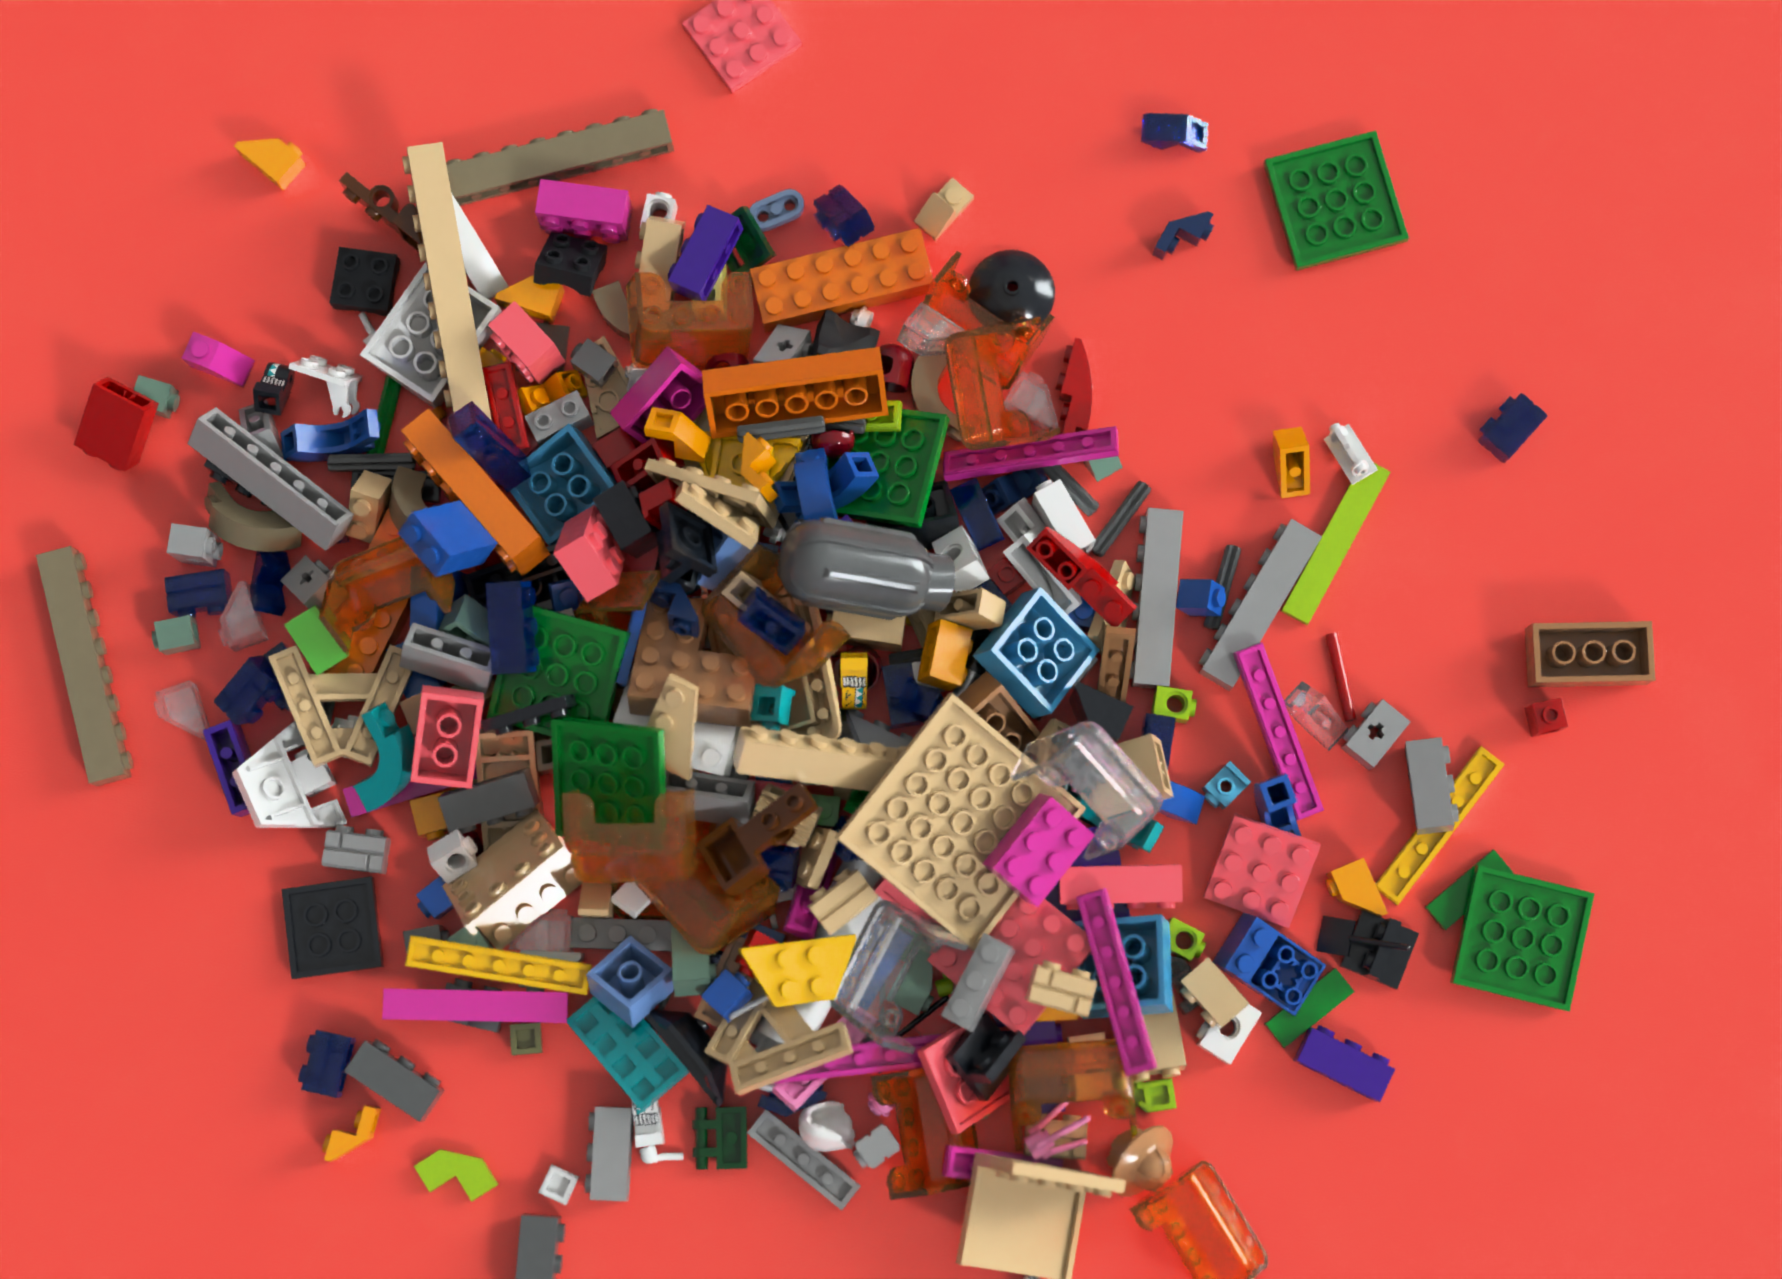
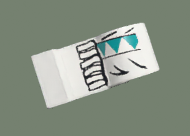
M659 1099L643 1113L632 1101L636 1148L664 1144L665 1136Z

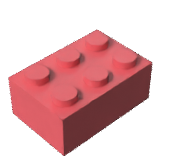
M515 301L488 324L493 332L490 338L495 342L494 344L508 361L515 363L514 365L530 384L534 380L538 385L543 384L566 364L555 343Z
M595 505L564 523L553 552L587 602L618 585L627 553L618 546Z
M422 685L410 782L472 789L484 702L483 692Z

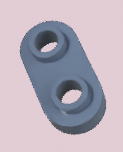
M786 189L755 202L749 210L762 232H766L799 218L804 211V200L798 191ZM793 203L795 208L793 210H786L785 205ZM761 214H766L769 218L767 221L761 222L758 220V217Z

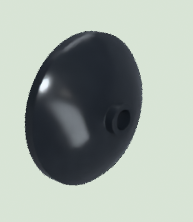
M1018 250L1000 251L985 258L975 268L968 286L969 305L976 319L988 330L1005 336L1023 335L1038 328L1049 316L1055 299L1054 281L1047 267L1035 256ZM1013 283L1017 285L1018 289L1012 292L1007 289V286Z

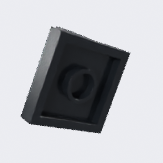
M668 501L659 507L661 529L656 532L661 579L671 584L690 569L708 578L718 572L711 524Z
M1362 910L1356 922L1353 936L1406 944L1410 946V950L1405 951L1352 942L1349 957L1343 956L1340 967L1396 990L1399 987L1419 933L1401 926L1402 922L1395 919H1383Z
M983 1013L974 1033L966 1030L946 1055V1059L980 1101H988L1021 1058L1017 1051L1027 1039L1020 1030L1016 1032L1001 1031L987 1013Z

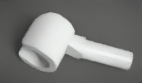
M362 312L358 316L369 334L363 340L367 345L376 331L365 312Z
M655 1145L639 1150L641 1159L646 1164L664 1160H683V1152L657 1154Z

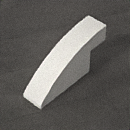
M452 194L465 272L477 292L490 300L495 297L497 292L509 286Z
M1025 497L996 519L1014 542L1003 553L1032 589L1041 587L1068 615L1082 604L1081 596L1073 588L1068 590L1026 549L1046 526Z

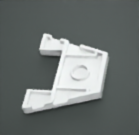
M295 721L232 772L255 827L336 828V825L344 826L347 824V820L337 799L313 808L309 805L286 753L305 746Z

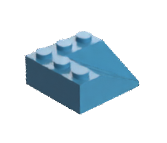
M570 423L501 478L549 546L557 543L566 521L591 506H596L592 498L617 484L614 475L607 470L584 434Z
M1041 587L1024 592L1018 597L1004 615L1002 626L995 627L973 654V657L990 675L1005 687L1012 698L1032 718L1051 714L1100 649Z
M1162 914L1115 918L1142 1015L1173 1013L1170 923ZM1073 921L1085 931L1083 921ZM1090 953L1078 969L1090 972V979L1097 981L1089 1015L1088 1017H1081L1083 1019L1109 1017L1092 953Z

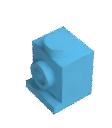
M1229 761L1202 790L1206 793L1204 796L1210 805L1214 808L1220 806L1224 810L1251 781ZM1226 781L1230 784L1231 789L1229 792L1221 790V782Z

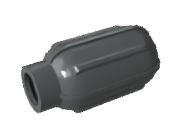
M829 517L794 523L786 532L778 558L777 575L781 579L782 585L793 598L800 600L803 605L887 620L909 616L917 613L920 609L941 612L950 602L955 584V566L952 558L946 555L927 552L914 534Z

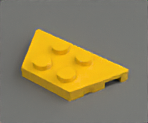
M704 431L711 437L710 431ZM737 436L712 439L704 463L699 462L705 476L714 478V475H720L731 480V484L740 487L742 484H749L741 475L743 443H739ZM788 437L766 440L773 448L770 454L777 461L766 472L773 481H779L795 458V454L802 448L803 441L801 438Z
M856 934L739 948V953L752 970V974L758 984L762 986L772 1006L779 1007L832 1000L836 998L856 942Z

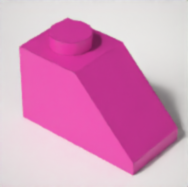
M196 332L192 333L182 356V359L190 367L244 387L255 362L254 359Z

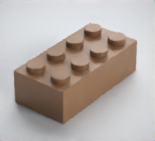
M1652 621L1532 623L1525 628L1528 687L1647 685L1656 681Z

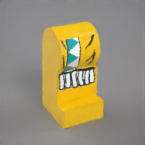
M868 652L841 653L842 709H866Z

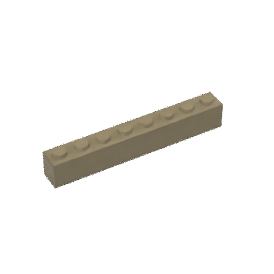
M649 109L642 112L640 116L632 118L629 116L618 117L613 120V123L605 125L595 123L585 127V130L577 132L572 130L563 131L557 137L550 139L535 138L526 145H508L499 152L491 154L489 152H480L471 159L463 161L460 159L449 160L446 162L451 193L459 206L539 186L540 179L559 181L673 152L674 147L664 110Z
M72 546L36 555L88 782L89 784L100 786L132 777L130 769L133 768V760L130 752L126 751L123 740L127 739V734L123 723H119L117 712L120 711V704L116 694H112L110 683H113V674L110 667L105 665L103 655L107 654V649L103 638L98 635L97 626H100V619L96 609H92L90 598H93L94 595L92 586L89 581H86L83 571L87 569L85 557L82 552L79 553Z

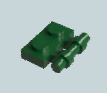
M747 1106L716 1107V1119L707 1120V1107L695 1108V1120H692V1129H695L696 1148H693V1157H696V1169H708V1157H716L717 1169L748 1168ZM707 1129H716V1147H708Z

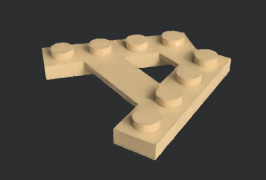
M297 645L268 656L315 768L343 756L372 767L378 754V747L361 715L383 702L395 714L413 672L399 666L402 653L401 648L389 645L378 673L308 674ZM365 701L354 728H331L321 702Z
M749 976L746 979L751 984L747 988L754 996L745 1005L765 995L762 986L758 984L756 979ZM766 1000L732 1019L730 1022L723 1018L704 1053L729 1066L735 1092L740 1096L853 1053L847 1027L843 1021L813 1031L793 1005L774 1007L769 1000ZM763 1015L785 1043L757 1053L748 1040Z

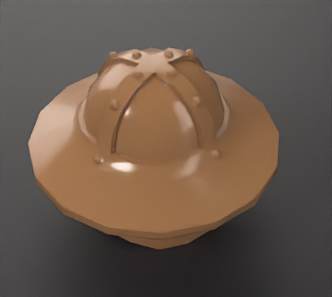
M1152 1126L1143 1131L1140 1128H1133L1119 1134L1112 1142L1110 1154L1106 1158L1108 1165L1113 1168L1111 1177L1126 1181L1124 1193L1116 1192L1121 1197H1131L1143 1190L1156 1192L1170 1179L1171 1174H1173L1170 1159L1173 1138L1172 1133L1164 1126Z

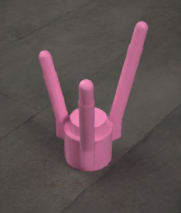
M1067 1096L1037 1125L1028 1129L1030 1135L1025 1137L1024 1141L1035 1160L1042 1156L1046 1160L1052 1155L1088 1143V1140L1084 1138L1052 1148L1055 1146V1140L1089 1122L1091 1118L1088 1115L1051 1135L1047 1129L1041 1132L1072 1100L1071 1096Z

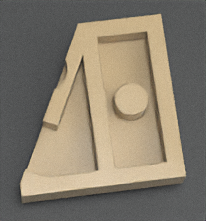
M815 827L808 844L802 847L797 870V885L818 891L838 840L835 837L838 832Z

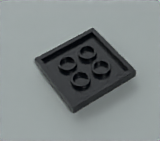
M374 877L282 889L291 979L384 967Z

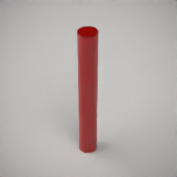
M1337 633L1327 634L1325 636L1345 722L1356 720V714Z

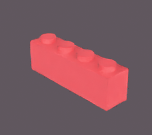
M1182 865L1070 866L1058 881L1059 904H1066V910H1079L1076 900L1077 896L1106 888L1113 909L1114 903H1126L1127 909L1145 908V903L1156 902L1157 908H1175V902H1183Z

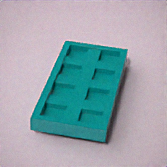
M592 997L567 1019V1024L642 1113L690 1073L644 1018L632 1028L597 998Z

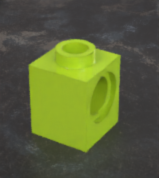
M1157 685L1154 690L1151 718L1186 724L1189 716L1194 717L1197 699H1192L1193 691ZM1170 698L1179 699L1182 703V710L1180 712L1170 711L1167 707V700Z
M1174 917L1170 918L1168 922L1170 923L1171 953L1188 962L1192 961L1193 957L1199 959L1206 945V942L1202 941L1205 933ZM1180 932L1188 934L1191 938V945L1188 949H1181L1176 944V936Z

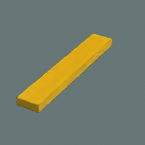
M1482 746L1476 750L1454 779L1455 792L1450 793L1451 804L1457 803L1459 821L1454 822V830L1417 835V831H1415L1375 883L1379 893L1396 906L1399 905L1505 764Z
M410 935L405 966L582 995H587L589 986L587 973L592 969V964L415 935Z

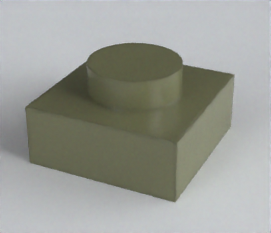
M541 1023L510 1025L511 1055L543 1053Z

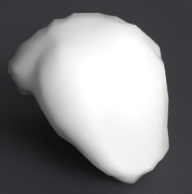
M831 1100L814 1103L805 1108L798 1119L801 1140L814 1151L830 1152L848 1148L853 1149L855 1146V1131L852 1128L851 1117L844 1110L845 1105Z

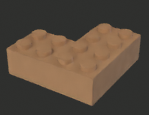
M688 597L698 615L700 630L698 638L690 635L681 636L673 630H669L667 615L669 607L661 608L649 602L648 599L627 694L630 714L651 716L665 682L672 673L699 687L696 722L751 727L755 684L759 683L760 677L759 657L704 651L710 621L708 599Z

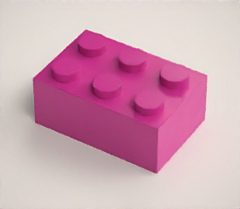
M540 179L535 214L541 229L545 230L547 234L551 232L574 234L576 238L585 240L591 239V236L603 238V241L609 243H620V240L628 241L633 210L628 190Z
M668 346L610 412L619 426L642 444L652 438L645 436L644 427L652 407L680 411L692 421L706 408L702 371Z
M1039 793L982 864L1025 902L1038 907L1095 835L1052 796Z

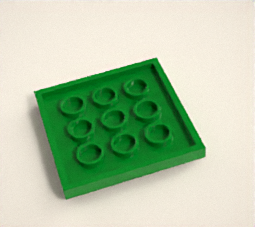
M1376 130L1264 160V167L1296 271L1408 241L1409 236Z
M902 409L901 432L854 433L855 444L850 452H869L879 478L860 497L837 509V516L844 517L847 514L853 519L921 528L950 421L948 415ZM840 458L827 459L828 470L831 469Z
M515 601L487 718L563 695L574 694L577 706L568 708L569 714L562 717L609 722L618 686L616 680L631 632L525 602ZM550 714L540 717L541 723L523 728L522 723L513 725L552 737Z
M562 716L552 718L551 734L556 835L661 851L667 848L664 729Z
M1475 865L1450 983L1563 1011H1570L1595 893Z

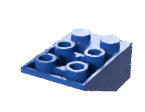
M1244 912L1212 961L1222 971L1293 1016L1297 1014L1327 966L1257 916Z

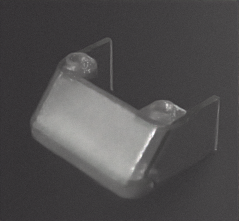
M1082 722L1028 743L1010 776L1016 781L1036 773L1049 786L1059 787L1069 783L1101 818L1103 822L1099 823L1094 833L1095 836L1083 856L1086 860L1123 848L1158 814L1163 804L1161 793L1110 736L1093 722Z
M881 900L874 906L853 947L836 998L830 1000V1004L834 1010L879 1046L913 1054L915 1048L897 1034L903 1021V1012L901 1007L893 1001L919 949L924 952L935 953L940 950L942 945L967 951L969 945L940 924L895 902Z

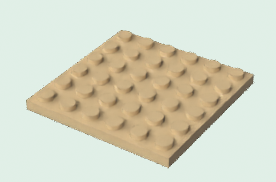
M948 693L835 838L971 951H975L983 934L989 935L1018 897L1014 891L982 864L1039 793L1052 796L1077 820L1086 807L953 693Z

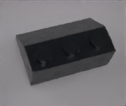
M945 480L933 483L921 528L865 520L868 525L910 532L915 535L916 539L927 550L934 549L931 544L932 542L959 527L958 514L948 483Z
M1077 682L1069 699L1083 739L1093 738L1098 744H1103L1106 747L1115 745L1118 742L1133 706L1080 682Z

